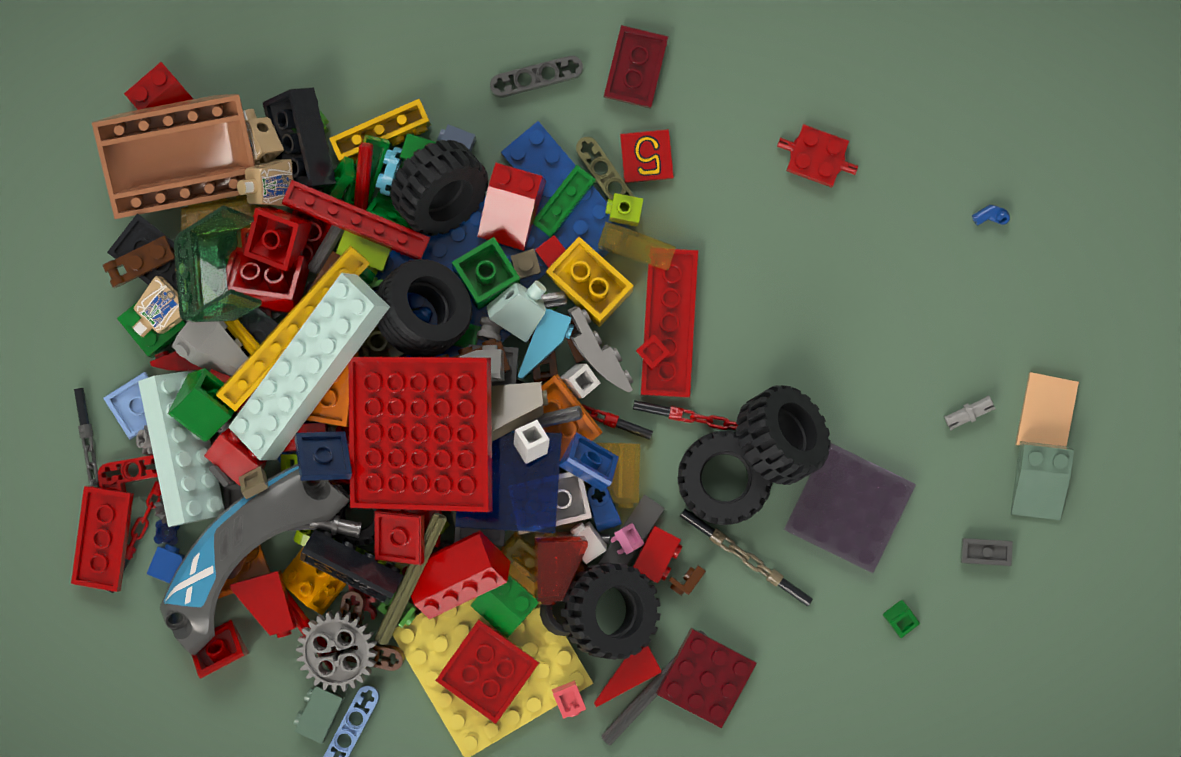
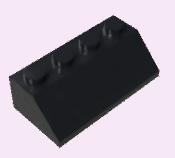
M314 87L290 89L262 102L265 116L271 119L284 149L275 159H291L293 180L316 190L336 184L335 172L330 159L329 147Z
M313 531L301 552V561L389 605L404 576L400 574V569L391 564L384 566L378 563V560H375V556L365 552L363 555L355 551L356 547L349 542L343 541L340 543L334 540V535L328 531Z

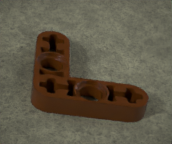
M351 589L341 600L340 610L342 617L349 613L352 602L348 599L354 595L360 603H357L354 606L353 612H350L351 619L355 620L357 617H360L358 625L362 626L366 597L363 592ZM341 632V634L344 635L341 636V638L344 641L346 640V636L350 637L348 639V642L352 641V637L348 632ZM378 642L372 647L378 654L373 659L376 661V664L371 667L395 671L403 665L405 655L399 647L388 644L381 645ZM336 646L333 649V652H337L338 656L344 651L337 650ZM351 646L349 648L357 650L358 646ZM381 650L384 651L382 656L389 657L392 653H394L395 658L399 659L395 662V664H392L391 659L386 657H383L381 662L378 661L381 656ZM353 656L346 657V661L357 663Z

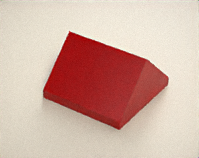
M232 620L214 628L215 636L196 655H192L200 679L249 654Z

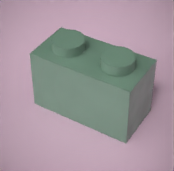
M319 684L314 689L310 688L304 699L307 702L304 712H298L293 723L297 725L294 732L322 744L345 697L327 688L323 690V686Z

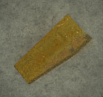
M605 222L598 244L599 249L667 271L676 249L675 246L609 222Z

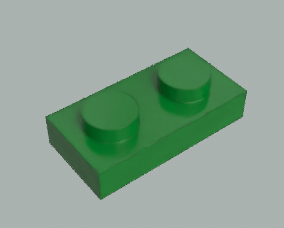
M346 156L334 170L336 184L322 189L323 193L337 199L342 198L344 190L349 184L354 182L356 177L354 159Z

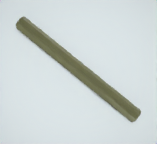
M433 513L424 532V563L422 565L409 564L376 633L375 641L381 645L389 643L446 523L447 518L441 513Z

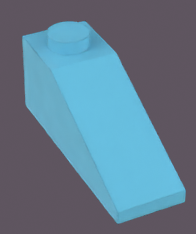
M545 308V314L535 329L517 376L518 379L523 380L555 351L565 338L570 339L574 325L570 324L571 317Z

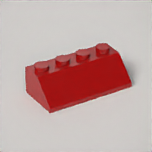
M479 530L429 556L411 594L412 601L430 620L507 583L511 561ZM406 566V567L403 568V570H402L403 575L405 574V572H406L408 566Z

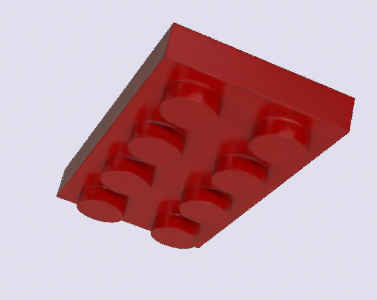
M84 486L71 584L114 592L121 591L134 493Z

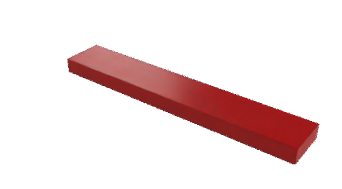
M291 180L282 200V204L412 259H422L430 237L294 180Z

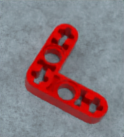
M150 455L103 464L98 470L99 487L126 492L125 483L158 477L156 469L146 470L145 466L155 464L154 456ZM131 463H135L139 467V473L135 477L130 476L128 472V467ZM121 470L122 475L107 477L106 472Z

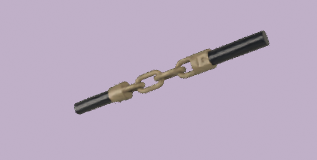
M686 508L682 511L680 517L707 535L713 543L727 552L734 553L752 570L761 572L767 577L766 580L774 586H779L807 607L810 605L813 598L784 579V576L775 569L770 570L764 566V563L759 558L743 551L717 528H712ZM724 540L731 543L729 548L722 544ZM750 557L759 563L757 568L747 562Z

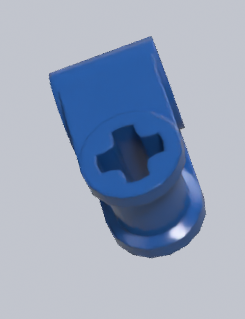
M590 485L587 490V498L598 532L621 525L619 514L607 487L600 490L605 491V494L602 495V500L598 501L596 498H591V495L595 494L594 489L596 488Z

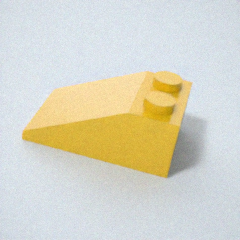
M580 237L545 272L576 306L580 307L581 310H586L590 319L598 327L630 296L634 287L632 283Z

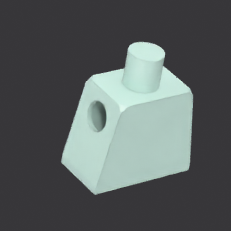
M535 281L527 289L519 283H514L487 305L489 319L524 342H527L546 311L544 301L541 298L546 292L545 286L539 281Z

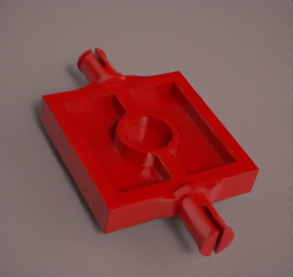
M803 124L800 134L794 142L780 137L777 147L790 151L787 172L831 188L841 170L855 175L858 169V165L845 161L848 140Z

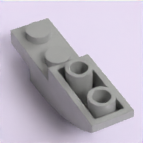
M574 306L567 310L578 331L570 336L582 357L603 378L628 393L631 392L633 389L630 384L633 383V380L627 370H622L619 364L622 358L617 349H612L608 345L600 348L599 345L602 344V341L596 331H591L588 325L591 319L585 309L581 310L580 307Z

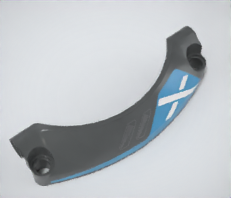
M296 464L267 479L269 488L248 499L243 495L205 529L177 568L160 604V611L166 626L173 631L174 637L190 654L196 655L215 636L214 612L217 599L225 581L239 562L254 548L279 533L301 525L331 520L350 501V495L338 484L333 486L331 480L301 481L299 466Z

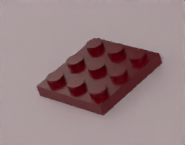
M691 628L656 694L722 729L757 663Z

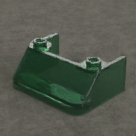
M223 205L177 235L174 242L181 319L191 323L235 321L262 305V301L232 289L228 290L225 257L237 248V231L254 222L252 216Z

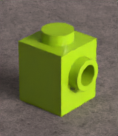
M614 193L613 199L607 200L605 213L610 214L608 221L637 227L640 220L643 198Z

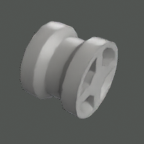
M481 317L480 324L482 326L481 330L477 332L476 337L483 341L496 339V342L501 341L500 331L504 328L490 320L489 317Z

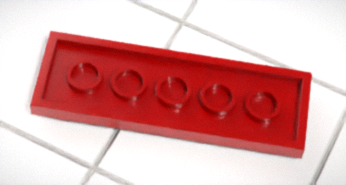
M649 247L644 343L655 334L669 350L670 354L653 369L643 360L641 395L690 398L698 250Z

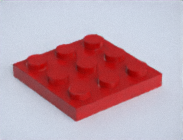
M478 619L435 681L497 724L540 662Z

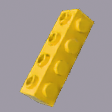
M417 99L329 139L339 162L346 156L354 159L355 164L358 158L359 146L364 141L365 135L387 139L392 146H395L405 141L407 133L414 134L415 136L428 131L427 127L431 126V123L420 99Z

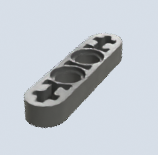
M567 56L501 73L491 79L490 89L496 97L503 98L574 80L582 74L583 64L578 57ZM568 62H573L574 65L579 66L576 68V73L571 74L570 70L562 71L564 77H559L557 64H561V69L567 68ZM546 67L555 70V77L551 80H545L541 76L542 70ZM523 73L529 74L532 78L528 86H521L518 83V77ZM514 76V84L517 89L512 90V85L505 86V91L500 92L498 88H494V86L498 85V80H502L503 83L511 82L509 77Z

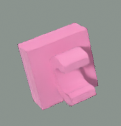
M633 523L615 532V536L610 540L612 543L618 540L622 548L617 551L618 554L625 552L627 555L644 545Z

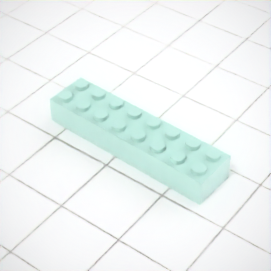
M341 273L228 428L259 460H277L390 306L358 275Z

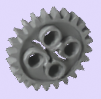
M339 610L335 617H333L331 611H328L326 619L319 614L316 617L317 622L311 620L308 623L310 628L305 627L302 629L303 634L306 636L298 638V641L303 645L298 646L296 651L303 653V655L299 656L297 661H304L305 663L300 670L308 669L309 673L306 678L309 679L314 676L316 678L314 681L315 686L320 681L323 682V690L332 685L333 692H336L340 685L344 692L348 689V683L354 689L357 686L356 680L363 683L365 681L363 674H371L372 671L368 666L376 664V661L371 659V657H375L378 652L371 650V648L377 642L369 640L374 633H366L364 631L368 626L367 623L362 626L358 625L360 617L352 621L350 612L345 617H342L341 610ZM341 632H348L352 637V641L345 642L341 638ZM318 636H322L327 640L328 645L326 647L318 644ZM335 646L337 650H343L351 646H358L357 650H344L339 656L337 652L326 654L321 657L316 656V653H327L332 651ZM353 656L357 660V666L349 665L346 657ZM324 660L332 663V671L323 668L322 662Z

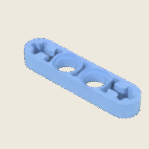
M365 685L358 690L323 757H334L336 751H332L333 746L338 751L346 753L345 757L350 756L378 703L379 692L374 686ZM371 690V696L374 697V701L369 700L365 706V708H369L367 713L364 709L355 707V704L357 702L361 705L364 697L361 695L362 692L366 693ZM357 711L362 714V724L358 726L351 724L349 717L352 712ZM341 734H348L351 737L352 742L349 747L344 748L338 744V737Z

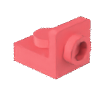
M575 680L552 689L563 719L577 716L581 711L586 710Z

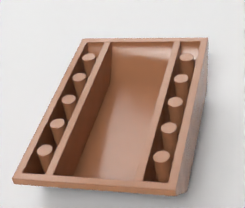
M239 94L213 95L119 113L92 122L114 219L134 216L137 213L145 214L240 195L237 190L238 181L246 180L245 170L255 166Z

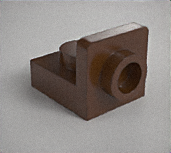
M699 565L695 569L690 567L683 577L686 581L684 585L671 577L668 580L672 583L670 588L681 596L684 592L689 595L706 571Z

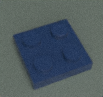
M345 431L295 434L294 439L301 481L351 479L352 470Z

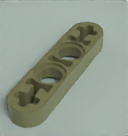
M591 137L581 138L576 145V152L588 171L597 180L596 182L607 198L613 199V195L608 191V186L612 182L621 184L622 191L620 194L625 195L627 193L629 196L634 197L598 143ZM582 144H592L591 150L594 156L599 153L601 157L595 158L589 164L587 160H591V157L587 152H581L583 149ZM598 162L606 163L608 166L607 173L604 175L596 174L594 171L595 164Z

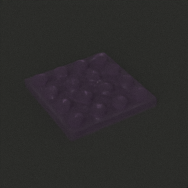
M831 443L828 450L830 452L822 468L810 474L783 530L874 573L916 484Z

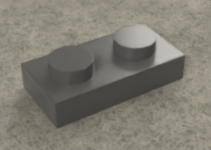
M962 538L961 563L1012 566L1013 541Z

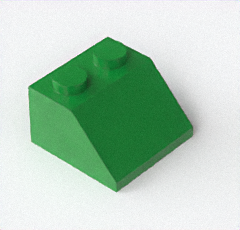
M509 574L507 583L478 596L470 606L503 636L508 638L540 601Z

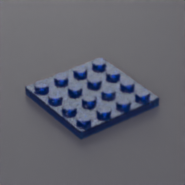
M515 430L492 441V511H456L455 527L556 534L562 433L545 432L549 438L548 454L526 464L514 446Z

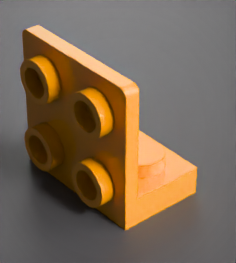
M302 548L282 573L285 587L307 607L323 615L346 586V583L301 561Z

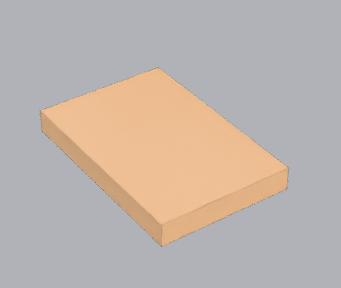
M1030 372L1015 445H1020V441L1067 446L1079 382Z

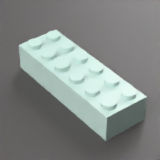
M196 370L156 375L138 381L168 527L216 518L225 511L219 481L209 470L213 463L204 456L211 447L210 439L206 442L202 441L167 414L187 375Z

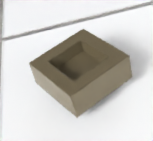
M534 249L511 255L514 269L520 279L541 273Z
M261 466L239 477L241 492L246 499L269 488L266 473Z

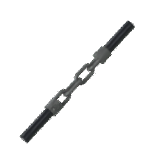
M84 388L74 389L80 424L78 429L84 449L88 481L90 486L99 487L98 468L93 448L92 424L89 423ZM85 438H89L90 445L86 446ZM88 452H91L92 462H89ZM90 469H94L95 479H92Z

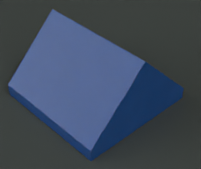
M576 432L558 466L595 488L602 490L611 485L619 457Z

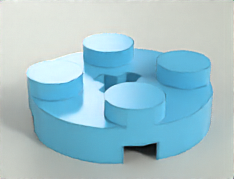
M395 147L393 151L388 149L385 154L383 163L387 166L384 174H379L376 187L380 188V194L391 196L389 189L392 186L393 179H396V172L402 161L399 159L402 151L401 148Z

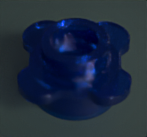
M158 520L155 524V543L162 544L164 542L176 545L178 543L177 530H179L180 525L168 527L167 523L163 524L162 520ZM166 530L169 531L168 535H165Z

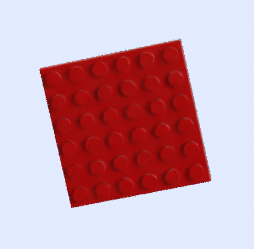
M353 357L348 363L349 457L352 470L350 479V508L491 512V357Z

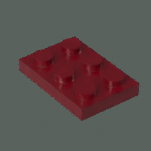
M621 25L604 98L651 109L669 36Z

